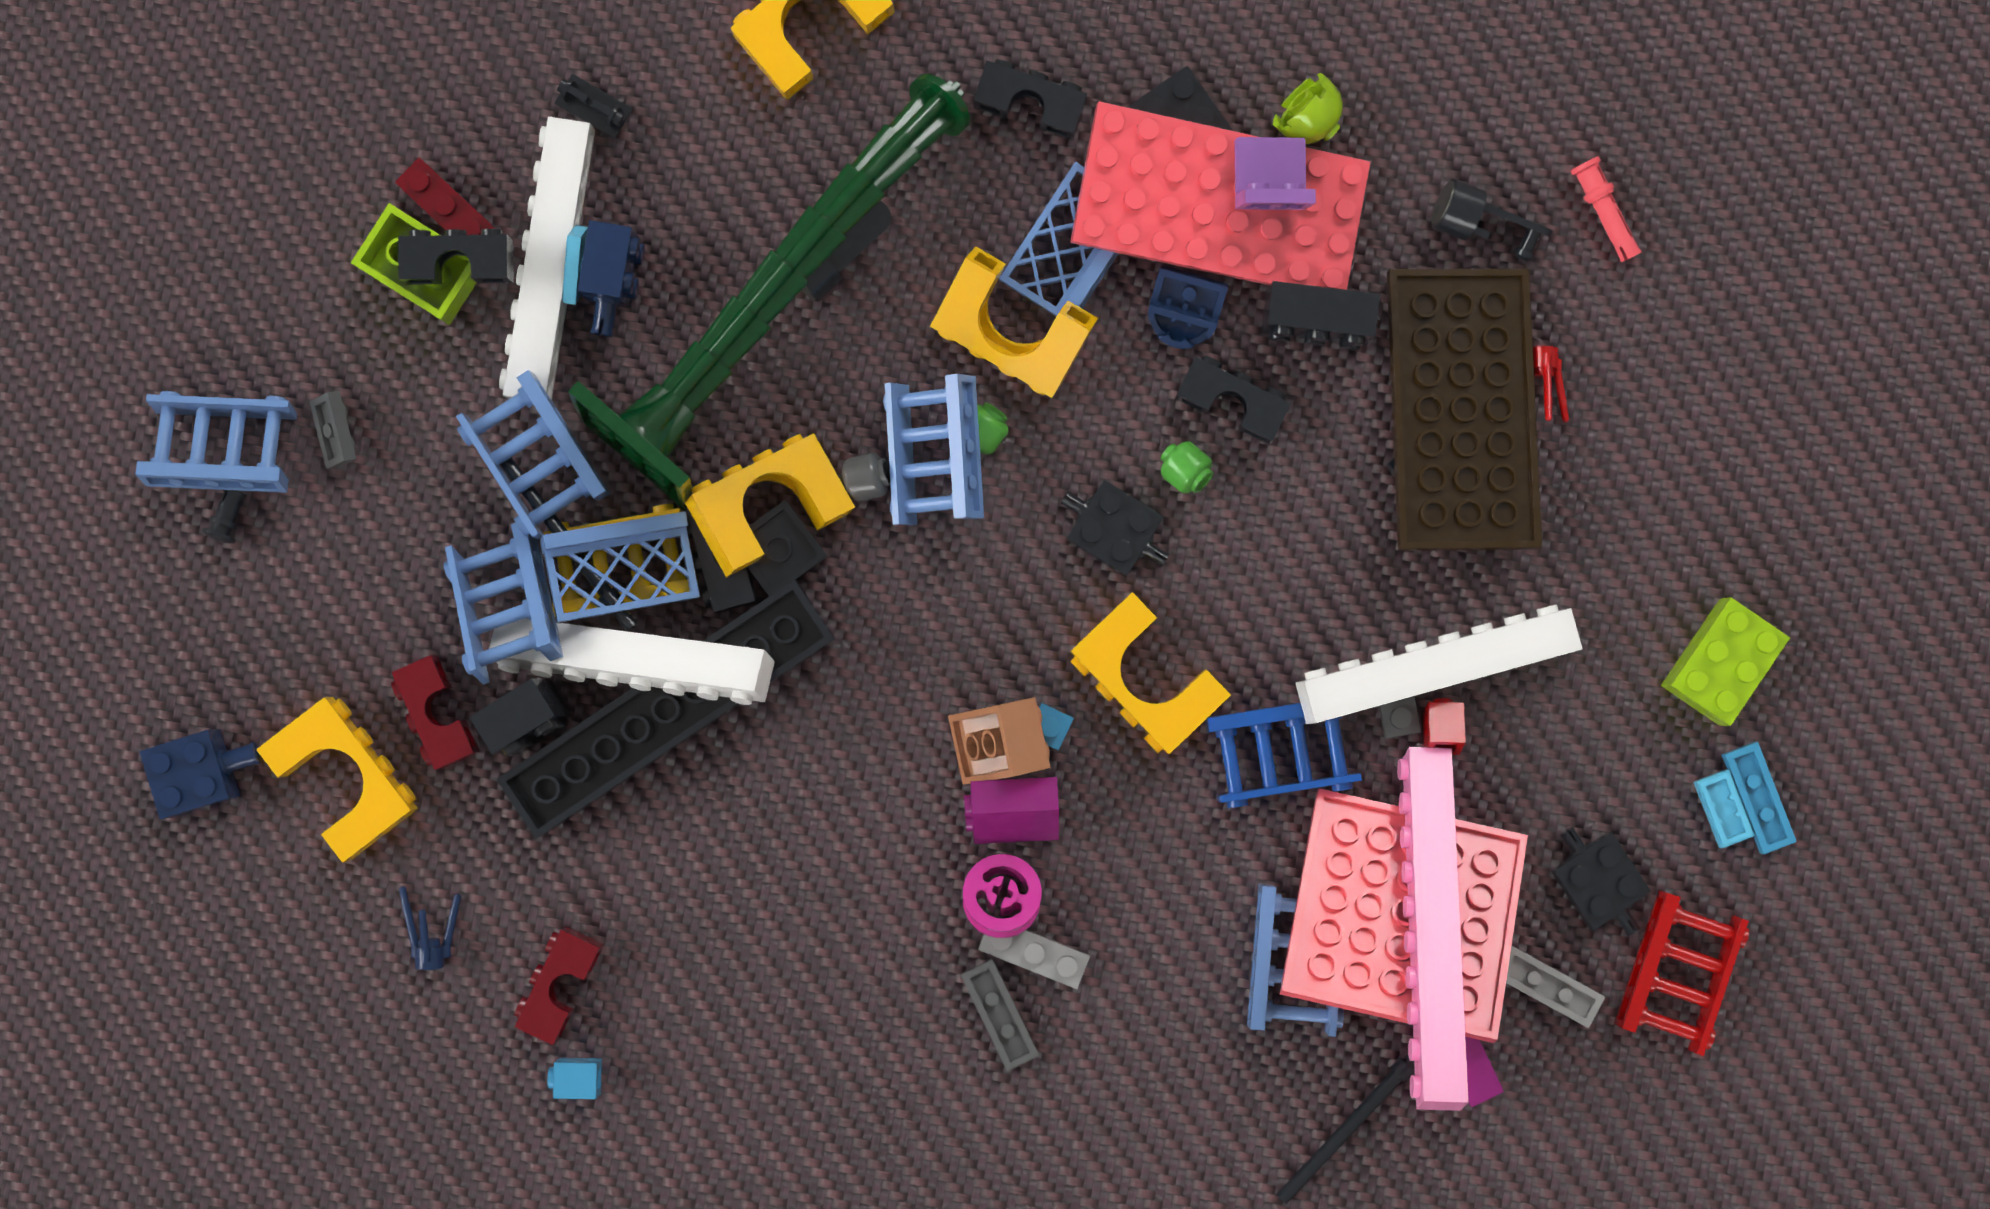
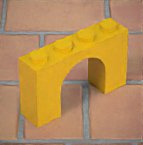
M760 0L761 3L753 10L745 9L735 17L731 31L734 38L782 96L788 100L814 79L811 69L784 36L785 19L791 8L800 0ZM837 0L849 11L867 34L895 13L894 4L891 0Z
M975 246L965 258L930 327L937 330L944 339L955 341L966 347L973 356L979 359H986L998 366L999 370L1005 375L1017 377L1027 383L1034 392L1052 398L1064 381L1098 318L1072 302L1067 301L1043 339L1034 343L1022 344L1005 338L995 329L990 320L988 300L1006 264Z
M814 433L805 438L801 434L795 435L782 443L783 449L775 453L771 449L765 450L752 458L753 464L742 468L740 464L735 465L721 474L723 479L713 484L708 479L692 488L693 494L687 499L685 504L726 578L756 563L764 555L743 513V498L749 486L763 481H773L787 486L797 495L817 531L847 516L855 508Z
M1132 592L1070 651L1074 656L1070 662L1084 677L1089 672L1099 682L1095 686L1097 691L1108 702L1114 698L1123 707L1119 712L1120 715L1133 728L1139 724L1148 733L1144 740L1157 753L1164 750L1167 754H1170L1224 703L1231 694L1207 669L1195 677L1178 695L1163 703L1152 704L1141 701L1128 691L1121 677L1122 656L1129 644L1157 618Z
M324 697L256 750L277 778L289 776L313 756L326 749L340 750L352 757L358 764L363 776V792L358 804L352 811L321 834L341 862L344 863L351 861L418 810V807L414 804L416 796L405 783L400 785L392 775L395 769L384 755L378 756L370 746L374 742L367 731L361 726L357 728L349 717L352 715V712L348 706L339 698L335 700L334 697Z

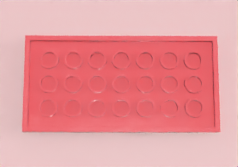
M1099 101L1095 108L1070 243L1265 285H1271L1273 281L1347 290L1371 161L1306 147V189H1316V204L1305 210L1235 209L1234 141L1238 137L1258 136Z

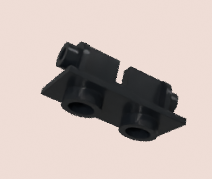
M571 74L568 81L563 79L557 88L560 94L554 103L616 139L633 108L574 74Z

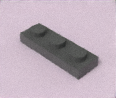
M993 958L961 973L960 975L1006 1070L1009 1071L1038 1057L1039 1053Z

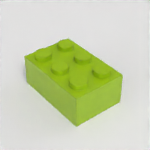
M389 203L351 263L450 325L477 283L471 279L470 261L466 256L450 258L442 270V284L406 285L400 281L398 272V236H409V231L411 230L431 231V236L439 234Z
M1732 597L1719 599L1661 686L1717 725L1731 726L1790 637Z

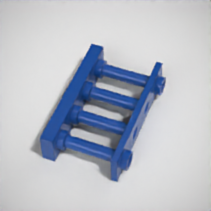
M1301 703L1208 717L1205 720L1206 731L1215 732L1216 738H1220L1229 792L1218 794V802H1227V808L1247 806L1249 798L1330 785L1332 786V791L1353 789V782L1362 781L1361 773H1347L1339 719L1342 716L1325 721L1333 776L1318 779L1312 778L1304 729L1306 721ZM1285 720L1286 727H1290L1299 782L1278 785L1269 730L1272 729L1271 722ZM1250 726L1251 732H1255L1263 787L1242 790L1234 735H1237L1236 728Z

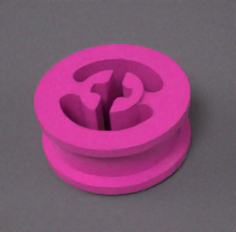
M996 854L980 860L967 874L963 886V908L967 919L979 932L993 938L1014 937L1027 930L1039 913L1042 897L1041 883L1034 869L1024 860L1013 855ZM1004 874L1012 876L1019 880L1026 889V894H1020L1017 884L1012 879L1009 882L1007 897L1002 902L1000 916L1009 915L1014 910L1020 911L1015 916L1005 919L995 918L985 913L979 906L977 899L983 898L986 901L988 910L994 913L997 895L1001 893L1004 876H999L990 882H985L986 879L993 875Z

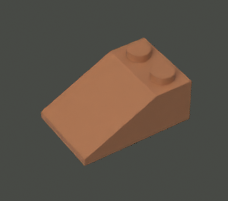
M1035 697L948 716L963 785L971 784L970 781L1009 778L1051 768L1049 762L1050 750L1044 739L1041 725L1042 713L1037 706Z

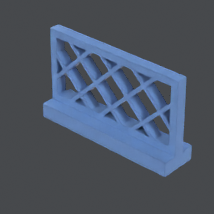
M1077 162L1073 164L999 278L1000 282L1054 316L1058 315L1067 301L1083 309L1119 254L1082 245L1058 251L1055 233L1073 229L1074 223L1053 227L1051 214L1057 207L1070 205L1073 221L1075 220L1074 204L1078 203L1079 196L1072 198L1070 185L1077 174L1083 177L1084 167ZM1067 191L1068 199L1061 200V198ZM1048 220L1049 228L1041 230ZM1051 234L1055 252L1034 256L1032 243L1035 238ZM1029 249L1030 258L1022 259ZM1092 250L1086 260L1084 251ZM1080 253L1083 266L1079 272L1064 275L1060 257ZM1056 258L1060 276L1039 281L1035 262ZM1032 263L1035 282L1021 285L1010 278L1017 266ZM1074 279L1067 289L1065 281ZM1061 282L1064 295L1057 306H1054L1043 299L1041 286ZM1037 287L1038 295L1029 289Z
M686 512L543 535L540 539L542 554L545 557L557 623L699 598L700 595L686 528L688 526ZM679 537L682 552L674 562L659 552L658 548L665 539ZM658 541L655 547L646 542ZM639 544L651 552L640 568L622 556L629 545ZM624 546L619 554L611 549ZM604 550L615 558L605 574L587 563L594 551ZM588 552L584 559L576 555ZM654 555L671 566L661 583L643 571ZM569 556L580 565L571 578L567 580L556 572L553 558ZM682 558L684 559L685 569L678 565ZM618 561L636 572L626 589L608 577ZM583 567L601 579L590 595L572 583ZM677 570L687 577L690 592L676 594L664 584L673 571ZM639 576H642L657 587L649 599L641 600L629 592ZM558 580L565 584L561 592L559 591ZM604 581L622 593L614 605L605 606L593 598ZM568 588H571L587 599L579 611L563 612L561 598ZM660 590L668 594L667 596L656 597ZM625 596L632 600V602L621 603ZM590 602L598 607L585 610Z

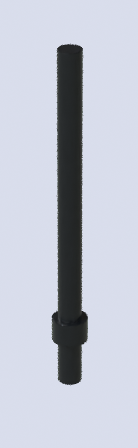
M512 457L500 464L512 481L524 474ZM534 486L522 492V495L534 510L546 503ZM555 514L543 521L551 533L568 531ZM585 553L576 554L581 559H584L586 556ZM572 559V561L578 567L580 564ZM588 559L587 563H589V564L592 565L594 568H596V567L593 565V563L590 561V559ZM584 567L580 570L591 586L595 588L601 579ZM605 581L597 591V594L600 596L598 601L605 606L614 605L621 596L618 590L611 588ZM629 611L613 613L626 632H629L638 625V622Z
M1408 1054L1403 1059L1399 1057L1390 1067L1392 1071L1276 1194L1285 1204L1300 1191L1402 1081L1407 1082L1411 1075L1415 1073L1413 1070L1415 1068L1414 1061L1409 1060Z

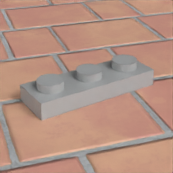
M1025 930L1023 933L1010 938H993L984 934L978 948L982 952L1075 989L1079 986L1090 958L1089 954L1029 930Z
M1511 946L1506 983L1589 1028L1605 996Z

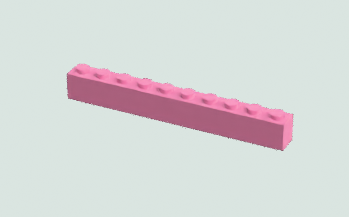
M1409 747L1403 759L1398 761L1397 775L1399 780H1403L1404 792H1401L1399 795L1400 814H1405V826H1402L1400 831L1401 848H1406V861L1402 862L1401 877L1402 882L1407 883L1408 896L1403 898V916L1409 918V931H1405L1404 950L1406 953H1410L1411 966L1406 968L1405 982L1406 987L1412 989V1002H1408L1407 1022L1409 1025H1413V1038L1409 1039L1408 1056L1409 1060L1414 1061L1415 1075L1410 1077L1411 1098H1416V1109L1461 1111L1468 1104L1452 748Z

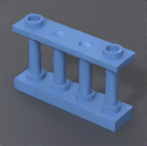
M527 370L516 377L522 386L517 389L518 394L474 422L463 413L458 414L456 418L461 424L457 428L461 438L468 446L472 444L475 446L517 512L518 516L514 520L525 536L530 534L533 538L539 540L544 534L538 524L583 495L586 498L591 495L593 499L600 501L611 493L536 375ZM527 405L530 408L534 405L541 416L536 420L537 424L491 452L481 434ZM546 435L549 438L553 435L560 445L556 449L557 453L510 482L500 464ZM564 465L567 468L572 465L579 475L575 479L576 483L529 512L519 494Z
M964 374L945 375L946 386L944 389L914 393L909 392V385L891 382L884 383L885 395L883 404L887 418L891 485L890 512L893 518V525H918L917 513L953 509L954 519L984 518L976 376ZM947 403V424L912 428L910 407ZM949 439V460L914 463L913 442ZM951 474V495L916 499V477Z
M162 391L160 395L147 394L146 402L156 414H160L154 458H151L150 462L137 461L135 475L145 486L287 493L289 479L275 463L281 419L297 420V412L285 398L279 396H267L265 399L181 396L179 393L172 391ZM175 414L196 415L190 459L186 460L185 463H172L169 460ZM211 416L231 417L225 461L221 462V465L207 464L204 461ZM246 418H266L261 463H257V466H243L240 463Z
M516 523L511 524L514 538L510 539V543L466 559L452 545L445 547L447 561L444 562V570L447 578L452 582L465 647V654H462V662L466 672L469 675L473 674L482 684L490 682L486 665L535 649V651H541L549 661L563 657L539 541L530 534L525 536ZM514 556L518 559L520 568L516 569V574L471 589L469 572ZM519 587L525 589L527 599L522 601L523 604L477 620L474 603ZM525 618L531 620L533 630L529 631L528 636L483 651L480 634Z
M1258 884L1247 1026L1253 1030L1265 1031V1021L1271 1022L1272 1018L1325 1023L1324 1032L1328 1036L1336 1037L1337 1028H1342L1344 1009L1326 1005V1009L1273 1004L1272 1000H1267L1268 986L1282 983L1284 969H1276L1275 965L1270 964L1271 950L1277 951L1278 947L1288 948L1290 934L1279 933L1278 929H1273L1274 915H1280V912L1294 913L1297 899L1283 898L1281 894L1276 893L1277 887L1274 885Z

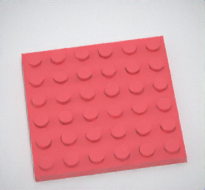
M1318 788L1280 995L1408 1024L1407 1005L1408 1002H1412V989L1406 987L1405 974L1407 966H1411L1410 953H1406L1404 950L1405 931H1409V918L1403 916V898L1408 896L1407 883L1402 882L1401 877L1402 862L1406 861V848H1401L1400 831L1401 827L1405 826V814H1400L1399 806ZM1455 819L1465 1037L1495 1043L1498 1040L1528 835Z

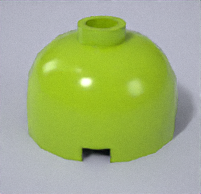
M1322 73L1317 74L1319 80L1316 82L1311 78L1305 80L1285 99L1281 106L1287 108L1281 118L1275 114L1273 125L1287 138H1304L1305 144H1313L1321 139L1324 141L1331 139L1339 130L1340 125L1338 121L1342 116L1343 108L1341 94L1335 85Z

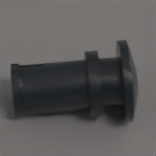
M223 490L224 492L216 513L209 518V522H211L210 528H201V532L215 541L235 544L236 540L231 538L230 535L232 530L236 531L238 527L235 522L247 495L237 490Z

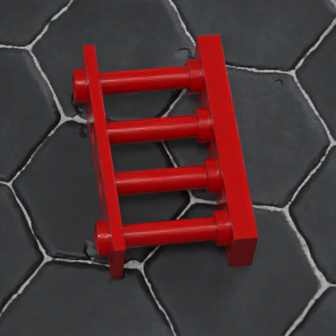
M1658 890L1614 1024L1636 1033L1638 1026L1646 1024L1689 1039L1688 1050L1704 1057L1706 1049L1709 1050L1715 1040L1716 1031L1713 1027L1739 949L1744 948L1749 938L1750 931L1747 928L1749 920L1732 915L1730 923L1727 925L1683 910L1682 905L1679 904L1681 897ZM1680 923L1724 938L1718 959L1671 943V940L1668 938L1671 926ZM1667 956L1713 972L1707 992L1659 977V972L1656 971L1660 959H1664ZM1656 990L1702 1006L1696 1025L1692 1026L1649 1011L1648 1006H1645L1649 992L1653 993Z

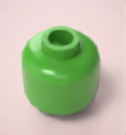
M985 402L983 405L977 404L980 453L990 455L995 452L1008 434V426L1006 424L1008 418L998 408Z
M1185 441L1178 446L1173 443L1161 455L1160 459L1163 461L1161 476L1183 494L1192 491L1194 493L1200 492L1213 476V471L1211 470L1212 459L1189 441Z

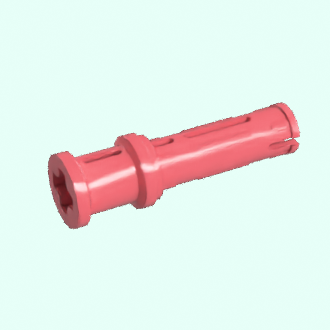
M1597 156L1573 168L1570 172L1572 176H1577L1585 192L1583 197L1585 202H1588V204L1592 203L1622 263L1642 253V251L1639 249L1612 195L1614 185L1607 182L1599 166L1601 159Z

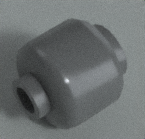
M869 452L845 460L842 466V473L838 474V477L850 498L857 503L882 497L887 493L888 486L890 485L889 463L885 458H880L876 453Z

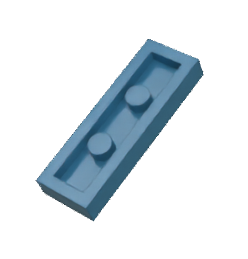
M1752 742L1721 754L1726 768L1731 772L1755 836L1753 838L1759 853L1766 854L1797 842L1759 743Z

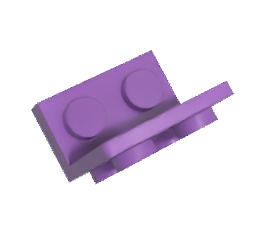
M1238 137L1235 139V209L1305 210L1316 204V189H1306V144L1304 138Z

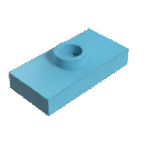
M576 225L567 236L562 301L566 304L576 305L582 296L577 290L588 227Z
M1729 769L1693 782L1719 848H1725L1755 836Z

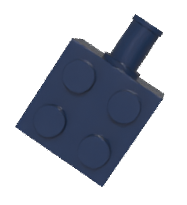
M589 220L577 291L587 301L596 303L591 334L598 336L603 334L605 337H613L617 307L630 308L631 299H637L639 279L635 278L637 265H642L645 244H640L641 239L632 227Z
M211 729L139 751L159 819L174 818L240 797L233 771L262 763V757L256 750L259 748L257 744L252 742L227 751L221 730Z

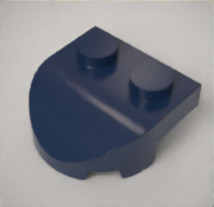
M1161 265L1148 310L1149 323H1151L1158 338L1165 344L1180 349L1192 348L1194 345L1209 339L1218 325V319L1229 284Z

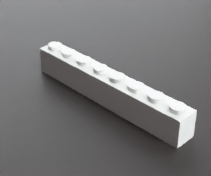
M548 116L547 126H542L540 129L539 147H543L541 161L537 160L534 165L533 180L537 182L535 195H531L529 198L527 210L528 216L532 218L530 230H525L522 238V250L526 251L524 265L520 264L518 266L516 284L520 286L519 298L514 299L511 306V320H515L513 334L507 335L505 343V354L509 355L507 369H502L499 380V388L503 390V396L508 399L518 394L517 389L522 387L516 377L529 370L536 375L552 400L567 304L562 301L567 236L576 225L580 226L595 136V129L587 122Z
M1555 604L1537 609L1538 616L1526 619L1525 613L1504 618L1505 625L1493 628L1492 622L1471 627L1472 634L1460 637L1459 631L1438 636L1439 643L1427 646L1425 640L1405 645L1406 653L1394 656L1391 649L1372 654L1373 662L1360 665L1359 658L1339 663L1340 671L1327 674L1325 668L1304 673L1306 680L1295 683L1306 724L1319 723L1582 650L1572 609L1559 610L1558 605Z
M525 618L494 629L489 649L528 636L529 631L533 630L531 620ZM557 622L563 657L549 661L541 651L532 649L496 662L499 664V669L510 673H519L520 669L531 670L530 672L534 675L550 678L552 673L561 674L564 678L571 681L584 682L585 678L596 679L600 684L612 687L617 686L618 682L627 683L630 687L637 690L650 691L651 687L663 688L664 692L678 696L684 695L685 692L697 693V696L708 700H718V696L729 697L733 702L743 705H751L752 701L765 702L775 663L764 649Z

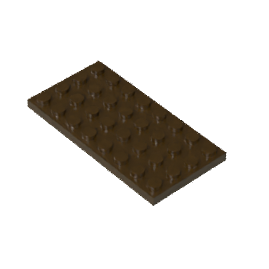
M1389 269L1387 272L1398 551L1538 550L1542 548L1529 269Z

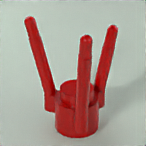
M1534 346V377L1544 378L1545 420H1552V377H1554L1562 421L1568 422V406L1562 377V359H1558V348L1554 346Z

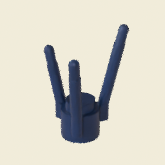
M404 886L399 887L401 904L411 944V958H415V969L434 970L443 968L444 958L451 957V941L461 895H454L443 944H440V938H428L426 911L424 909L419 911L420 939H418L406 888Z

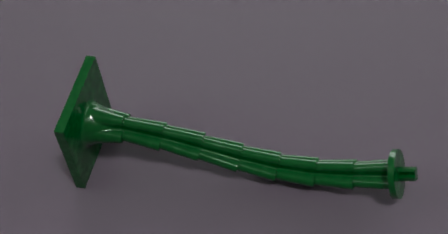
M920 74L910 84V102L889 126L885 124L852 165L849 163L845 165L813 208L811 206L807 207L776 251L770 250L739 295L731 297L699 343L697 341L693 342L662 385L656 384L620 415H617L579 381L568 391L579 420L685 512L688 509L685 502L693 494L690 477L670 461L668 457L695 418L693 413L733 373L730 369L769 331L771 327L768 324L809 283L807 278L847 239L844 235L885 197L883 192L922 158L921 153L943 134L956 136L969 126L970 115L962 99L964 92L960 89L961 85L957 81L954 83L950 80L945 82L940 77L931 74Z

